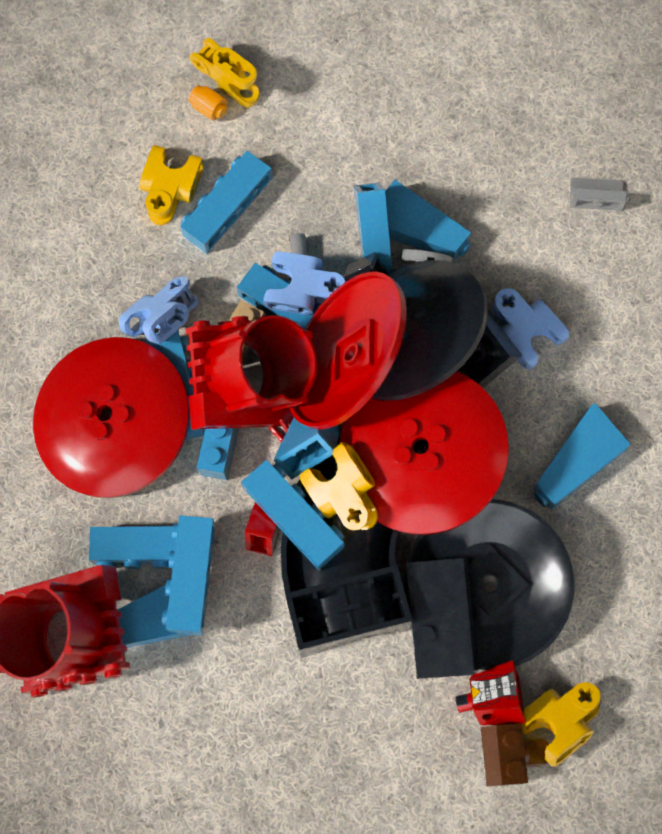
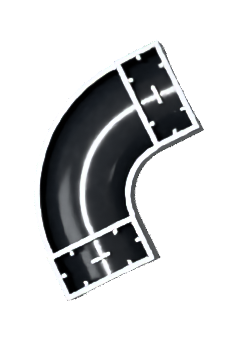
M343 426L339 429L337 446L339 445ZM418 440L414 444V452L417 454H423L429 448V443L426 440ZM331 455L310 469L319 470L330 481L336 476L338 465L335 457ZM299 479L297 485L305 493L306 496L303 499L311 507L315 503ZM337 513L331 518L324 517L323 521L329 527L335 525L344 535L342 539L344 549L318 571L282 531L280 552L281 574L301 658L311 656L321 649L348 640L384 632L396 631L400 633L410 630L412 617L399 569L395 561V547L402 532L388 528L379 522H376L368 530H351L346 528Z

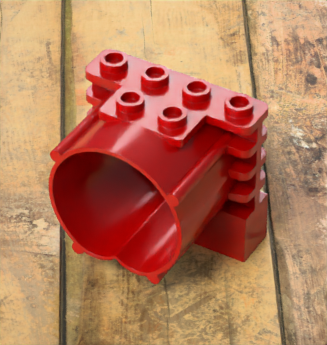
M273 315L249 320L248 316L232 317V321L218 322V325H210V321L206 320L193 322L194 326L185 329V333L189 335L190 345H187V352H191V361L188 362V368L192 369L193 378L189 379V382L194 388V395L189 396L191 430L282 427L279 422L280 419H284L287 425L290 426L294 416L289 408L308 402L307 394L314 384L317 373L316 353L310 340L313 334L311 331L305 332L303 328L291 319ZM243 344L253 350L262 366L263 383L259 394L251 387L243 370Z
M98 565L4 592L5 595L0 594V673H6L10 677L23 680L24 686L20 687L21 693H30L31 698L48 695V690L55 689L56 692L70 690L73 688L72 684H93L97 682V677L105 676V679L122 676L123 670L130 669V663L126 662L124 652H127V645H123L122 635L125 632L124 628H120L119 618H122L121 611H117L116 605L117 601H121L116 567ZM58 612H63L66 615L68 626L67 641L60 658L55 662L48 650L47 630L52 617Z

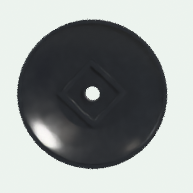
M428 260L411 263L388 273L387 276L394 279L403 291L406 302V318L408 319L405 323L402 342L394 363L384 381L370 399L382 401L401 400L429 391L457 372L472 355L485 330L488 308L486 296L481 285L462 266L447 261Z
M492 499L477 516L457 528L437 534L418 535L406 563L468 557L478 670H488L513 661L515 666H519L540 655L556 640L563 630L572 609L575 590L574 572L569 553L563 541L542 517L513 502ZM406 566V567H405V572H404V591H405L407 603H408L409 610H410V599H409V588H408V577H407V566ZM487 575L495 577L498 582V586L493 592L486 591L482 586V581Z

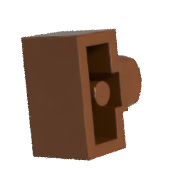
M522 723L481 727L486 786L527 784V767H538L548 764L545 760V750L549 742L542 738L524 739Z

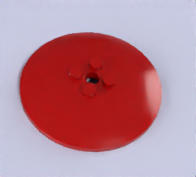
M367 272L357 275L343 283L330 294L308 322L304 331H311L313 334L310 340L314 346L317 358L316 378L311 390L307 394L308 402L289 408L294 418L301 424L312 429H327L339 425L359 411L384 381L399 351L406 323L405 297L401 287L394 279L380 272Z
M110 337L91 341L74 349L60 360L46 377L39 391L33 415V432L37 450L50 473L66 487L78 493L96 498H118L136 493L157 481L178 457L189 428V396L186 385L177 368L163 353L142 341L125 337ZM110 407L112 409L110 419L102 421L100 417L102 410Z
M455 372L447 380L429 391L410 398L392 401L369 399L359 411L344 422L339 444L345 442L354 448L375 482V486L366 491L377 509V522L393 530L416 535L446 532L467 523L486 508L499 490L509 459L508 433L499 408L491 396L479 384L459 372ZM418 440H426L429 443L428 450L423 454L414 452V444Z

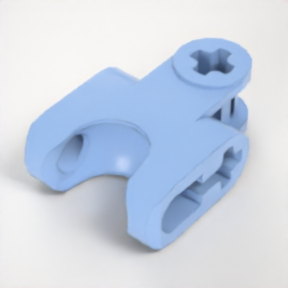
M277 251L272 256L271 263L273 268L277 272L289 275L292 280L286 288L267 290L264 295L263 304L271 310L311 315L313 314L315 304L321 305L333 293L329 292L332 290V287L338 288L345 283V280L339 273L322 271L323 261L319 258Z
M188 277L174 278L154 296L145 295L119 317L121 331L131 337H137L145 333L148 341L156 344L166 341L187 322L189 311L194 309L199 303L197 295L191 294L189 290L190 281ZM138 317L140 321L130 328L131 319ZM155 328H159L157 335H155Z
M506 288L497 293L493 302L492 312L503 325L502 329L522 354L518 362L525 369L531 370L538 363V354L531 346L530 340L532 337L543 335L551 339L556 345H560L569 339L568 329L540 299L528 305L514 289ZM502 303H504V304L510 303V304H511V307H510V306H506V307L504 308V307L502 306Z

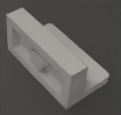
M588 178L571 179L570 208L622 211L626 202V191H623V181Z

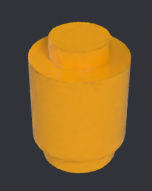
M197 85L192 90L188 99L189 103L192 104V108L212 121H215L217 118H223L228 109V106H226L227 100L207 86Z

